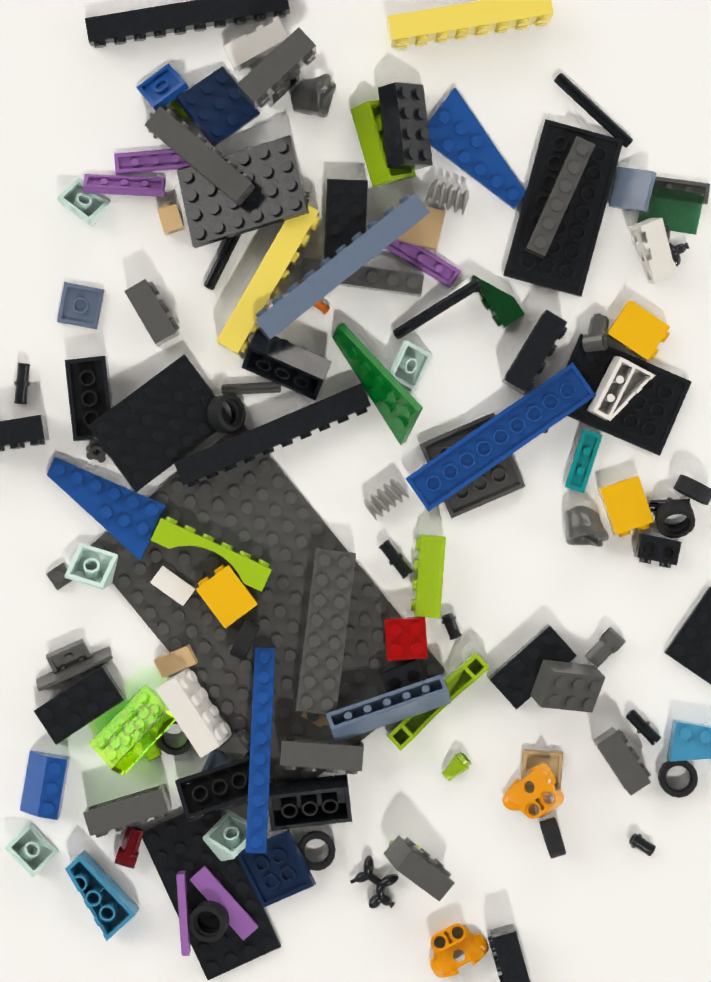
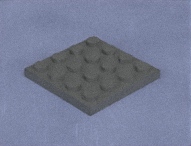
M494 412L419 444L426 462H430L495 417ZM512 454L444 501L451 519L526 487Z

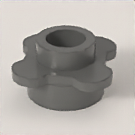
M94 440L89 443V452L86 454L87 459H95L99 463L105 462V451L99 443Z

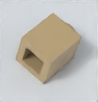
M170 202L161 205V209L157 211L164 234L169 235L185 230L177 204L173 205Z

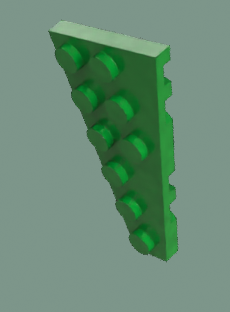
M342 322L337 325L332 338L395 438L402 445L407 441L423 407Z

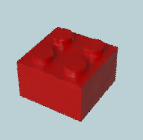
M425 617L384 619L387 661L428 658Z

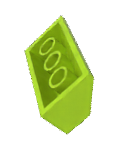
M379 100L367 101L350 109L372 187L385 186L416 177L415 170L387 168Z
M420 534V538H416L415 550L419 551L418 559L414 558V571H417V579H413L412 591H416L415 599H411V611H414L415 616L440 619L446 545L445 536Z

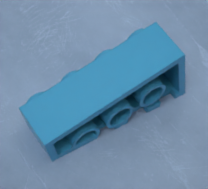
M673 719L666 759L670 762L711 759V726Z
M85 849L65 868L77 891L82 895L86 907L90 909L94 916V921L102 930L106 942L130 921L140 909Z

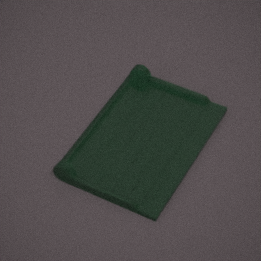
M653 186L647 213L639 212L637 223L648 218H663L664 226L667 225L670 231L696 235L704 194Z

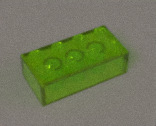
M144 684L89 744L111 770L123 776L176 720L160 695Z

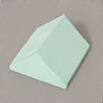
M77 178L56 200L89 226L93 227L109 206L110 201L101 194L83 193L84 181Z
M404 340L390 373L401 385L416 391L432 354Z
M80 543L67 569L65 578L103 590L112 584L118 554Z
M229 810L203 836L205 843L220 861L234 859L246 847L247 821Z
M32 823L26 826L4 848L32 878L59 852Z

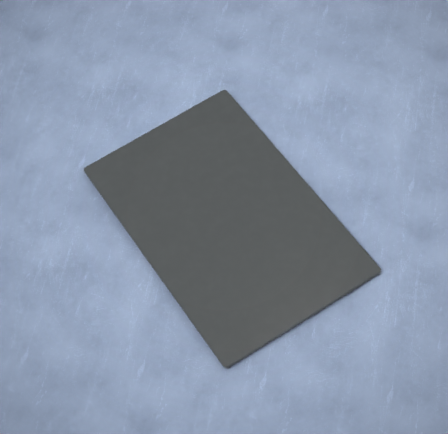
M243 425L240 430L225 434L212 446L249 430ZM263 453L255 455L256 459L246 464L244 461L236 463L237 468L227 472L225 469L218 471V476L207 480V477L199 479V484L188 487V485L183 486L179 474H176L148 498L166 505L161 518L166 519L169 516L177 520V525L183 528L185 524L195 528V533L198 535L208 534L214 537V542L220 545L222 542L233 546L232 550L240 553L242 550L251 554L250 559L258 562L261 559L270 563L269 567L272 568V571L262 592L244 584L256 599L258 605L227 628L223 627L196 590L200 587L197 584L206 576L209 579L215 576L214 570L224 564L227 567L230 564L225 558L211 550L196 546H178L168 549L150 541L144 557L140 561L108 531L90 546L118 554L112 583L169 652L190 644L198 663L190 666L189 669L196 674L197 681L207 691L209 700L218 708L221 716L235 733L245 728L251 734L255 647L276 648L270 775L276 782L317 778L325 769L317 768V771H305V767H296V770H286L284 766H280L282 736L334 740L328 725H323L320 728L312 723L318 720L319 714L308 712L307 719L301 716L303 712L296 711L316 548L348 551L269 454L265 456ZM356 561L337 710L387 693L380 673L413 660L387 661L384 619L402 618V616ZM230 564V566L233 568V570H234V571L236 572V574L239 576V574L237 573V571H236V570L234 569V567ZM162 566L195 588V591L184 606L150 583ZM247 619L260 625V629L243 661L230 655V651L244 621ZM428 648V658L418 659L425 679L441 675L445 672L443 666ZM415 670L408 673L410 681H416L419 678V673ZM392 678L389 681V686L393 689L398 688L400 680ZM374 730L342 741L361 742Z

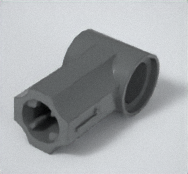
M599 313L594 314L591 318L588 334H584L582 339L585 352L607 350L608 339L606 334L609 324L607 316Z
M609 627L585 657L598 668L612 653L617 652L626 640L612 627Z

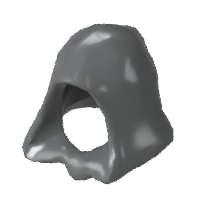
M323 74L315 78L303 79L299 82L291 93V104L294 112L316 115L323 118L327 117L332 97L336 90V84L331 82V76Z
M579 505L565 512L567 544L602 547V541L609 539V535L600 520L599 513L595 510Z

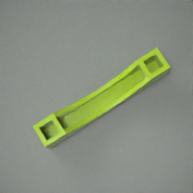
M169 516L166 519H160L151 541L168 549L178 546H196L211 550L225 558L234 567L244 584L261 592L263 591L272 571V568L269 567L270 563L261 559L258 562L250 559L252 555L242 550L240 553L232 550L233 546L222 542L220 545L214 542L215 538L208 534L198 535L195 533V528L186 524L183 528L177 525V520Z
M475 651L444 679L449 691L450 701L454 700L490 668ZM447 705L399 721L386 733L387 737L401 751Z

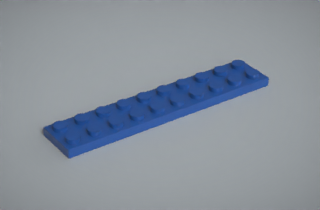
M572 362L405 479L429 512L596 395Z

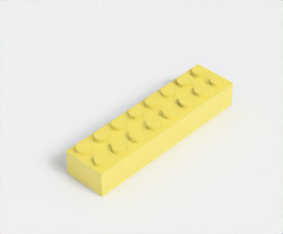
M480 0L388 15L387 28L391 48L395 47L396 50L408 48L407 45L415 44L416 47L427 45V42L430 41L444 43L449 38L463 40L468 38L467 35L473 34L476 37L487 35V32L495 31L496 34L505 33L510 28L524 30L527 29L528 25L542 27L546 26L547 22H550L554 12L552 0Z
M308 205V214L285 220L216 341L219 345L238 356L241 352L245 354L250 344L248 340L251 335L254 336L258 328L254 323V320L257 319L255 314L264 307L268 310L270 308L268 306L270 301L278 297L281 291L278 287L281 282L285 283L291 274L289 271L290 266L296 265L301 256L299 253L301 247L306 248L311 239L310 231L312 229L315 231L321 221L319 211Z

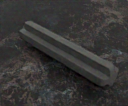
M274 382L223 384L221 391L222 395L229 393L234 395L280 393L281 385Z

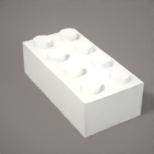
M189 667L172 676L156 689L200 758L220 747L232 735L229 725L223 721L219 715L218 708L211 703L207 691L200 686L196 674Z

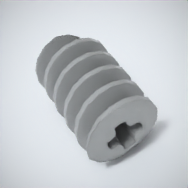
M435 179L430 185L425 202L431 198V204L433 205L438 200L439 207L446 203V210L454 206V213H457L461 208L463 215L469 200V190L466 189L461 194V187L454 191L453 184L446 188L445 181L439 186L438 179Z
M390 479L391 486L384 483V491L379 488L377 489L378 496L373 493L370 494L371 501L364 498L366 508L376 521V514L381 517L384 516L383 509L390 512L389 505L397 507L395 500L402 503V495L409 498V495L398 481Z

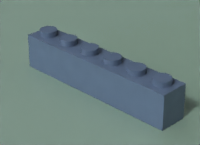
M441 674L326 713V717L336 743L450 704L451 701L448 688Z

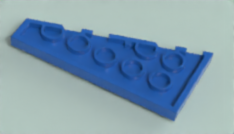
M454 87L428 122L430 145L514 210L525 196L526 191Z
M54 457L47 476L134 556L142 561L166 505Z

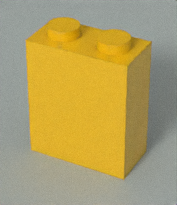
M629 300L608 329L606 335L643 361H648L649 358L653 360L658 353L657 346L659 343H664L670 335L668 332L670 326L632 300Z
M634 476L598 489L613 535L619 534V537L631 534L630 530L638 528L641 531L649 528V524L654 522L639 476Z
M223 564L214 570L215 576L210 579L206 576L197 584L200 587L196 590L223 627L227 628L258 605V602L230 564L227 567Z

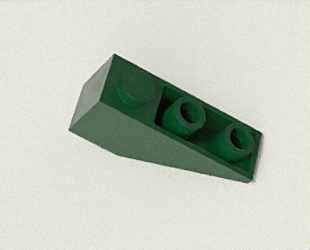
M475 275L471 276V281L478 279L481 283V289L475 293H480L483 298L481 299L483 306L486 310L490 309L494 314L492 319L498 327L502 326L504 329L525 315L513 296Z

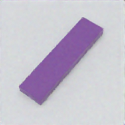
M172 149L114 154L116 175L181 170L191 167Z
M85 174L83 193L164 197L166 178Z
M396 239L385 248L448 288L452 287L461 270L423 247L400 242Z
M205 865L189 879L208 901L218 902L225 907L229 915V925L242 940H245L259 927Z
M178 871L176 881L181 955L190 956L186 871Z

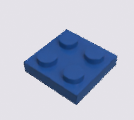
M169 63L136 87L155 111L159 107H166L167 104L189 89L187 83Z

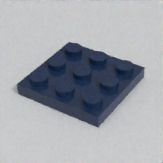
M223 66L176 98V102L212 147H216L260 115L258 109L255 110L238 91L237 83Z
M289 829L267 838V854L245 853V849H243L237 855L263 908L316 884Z

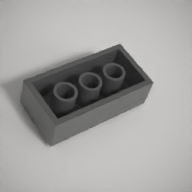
M298 27L237 83L238 91L255 110L259 106L263 108L270 101L269 97L274 92L278 94L286 86L284 83L289 78L291 80L295 79L301 71L299 69L305 64L308 66L316 59L315 43Z
M282 736L280 766H284L286 770H296V767H305V771H317V768L325 769V772L337 773V770H345L346 774H358V771H362L364 744L363 742L339 741L335 743L334 740Z
M162 784L89 806L85 809L83 815L89 835H96V838L107 835L113 829L116 832L125 830L129 824L135 823V826L145 824L152 817L155 820L162 819L167 816L166 814L169 813L172 806L166 786Z

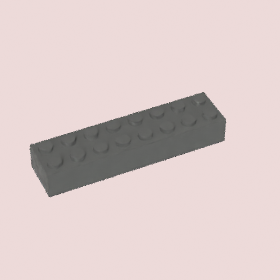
M316 548L296 711L326 715V713L337 710L356 553Z

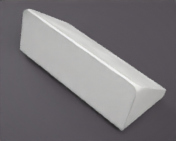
M164 566L160 568L150 582L182 606L185 605L195 591L194 587Z

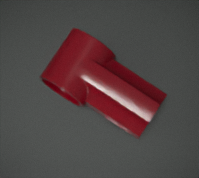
M134 826L127 827L122 845L119 847L115 858V864L134 869L144 830Z

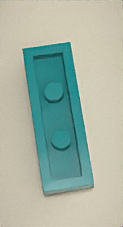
M585 429L582 430L564 487L581 493L585 492L603 435Z

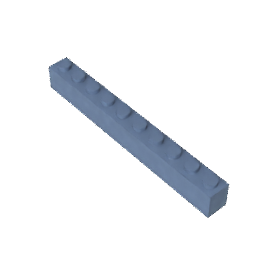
M416 193L412 196L406 194L399 200L400 205L394 209L391 206L382 213L385 216L380 221L375 219L367 225L368 231L364 234L361 231L351 238L353 242L349 246L343 244L335 251L337 255L334 258L330 259L328 256L319 263L320 269L316 272L312 269L304 275L305 281L300 285L295 282L287 289L289 293L286 296L282 297L280 294L271 302L273 304L271 308L266 310L264 307L256 313L257 319L254 320V323L265 337L271 340L428 215L430 211Z

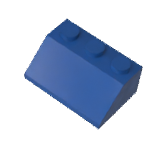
M30 750L20 811L36 817L53 820L59 819L70 757Z

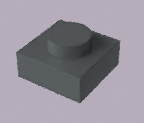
M64 562L46 573L57 591L73 581L65 578L68 568Z

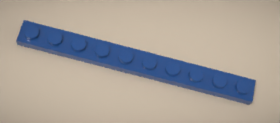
M255 647L245 853L267 854L276 648Z

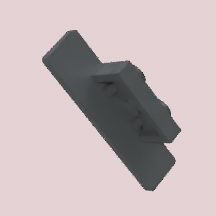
M82 638L46 654V659L53 671L36 679L38 691L48 690L55 684L68 681L73 676L86 673L93 667L108 663L113 659L110 646L91 654Z

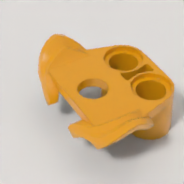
M546 763L532 767L530 769L531 774L521 781L519 778L516 779L507 789L502 798L503 805L507 809L512 811L520 810L528 818L537 819L547 816L563 803L564 794L560 789L554 787L556 778ZM528 781L534 783L535 789L532 793L526 790L525 786ZM551 793H552L553 796H554V801H553V803L550 801V794H551ZM535 805L539 808L538 814L535 812Z
M460 923L452 924L432 936L430 943L434 955L430 959V967L439 978L459 974L457 968L470 961L472 966H474L487 954L489 950L488 942L483 935L479 933L472 934L464 925ZM455 927L463 929V936L459 939L455 938L452 934ZM439 936L444 937L446 941L443 948H438L435 945V939ZM456 950H462L465 953L463 961L457 962L454 959L453 954Z

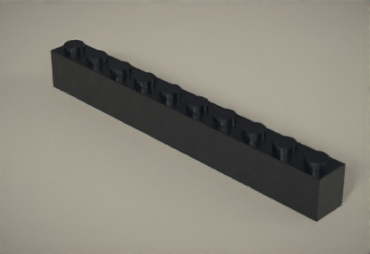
M192 0L85 18L90 46L103 48L108 43L121 45L125 44L126 40L134 39V41L139 42L146 40V37L150 36L163 38L168 33L182 35L187 33V30L194 29L195 32L206 30V27L211 26L223 28L229 23L242 25L247 23V20L253 19L255 22L265 21L266 17L271 16L284 18L286 14H290L288 0Z
M362 383L178 460L174 462L183 486L188 485V487L199 484V479L207 477L208 480L218 476V471L225 469L227 472L237 468L236 463L244 461L245 464L256 459L255 455L263 453L265 456L274 452V447L281 445L284 448L293 444V439L298 437L301 440L312 436L311 432L319 429L322 432L331 428L330 424L337 421L338 424L350 420L348 416L356 413L357 416L367 413V408L371 404Z

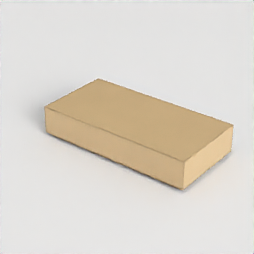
M190 644L153 660L162 678L198 663Z

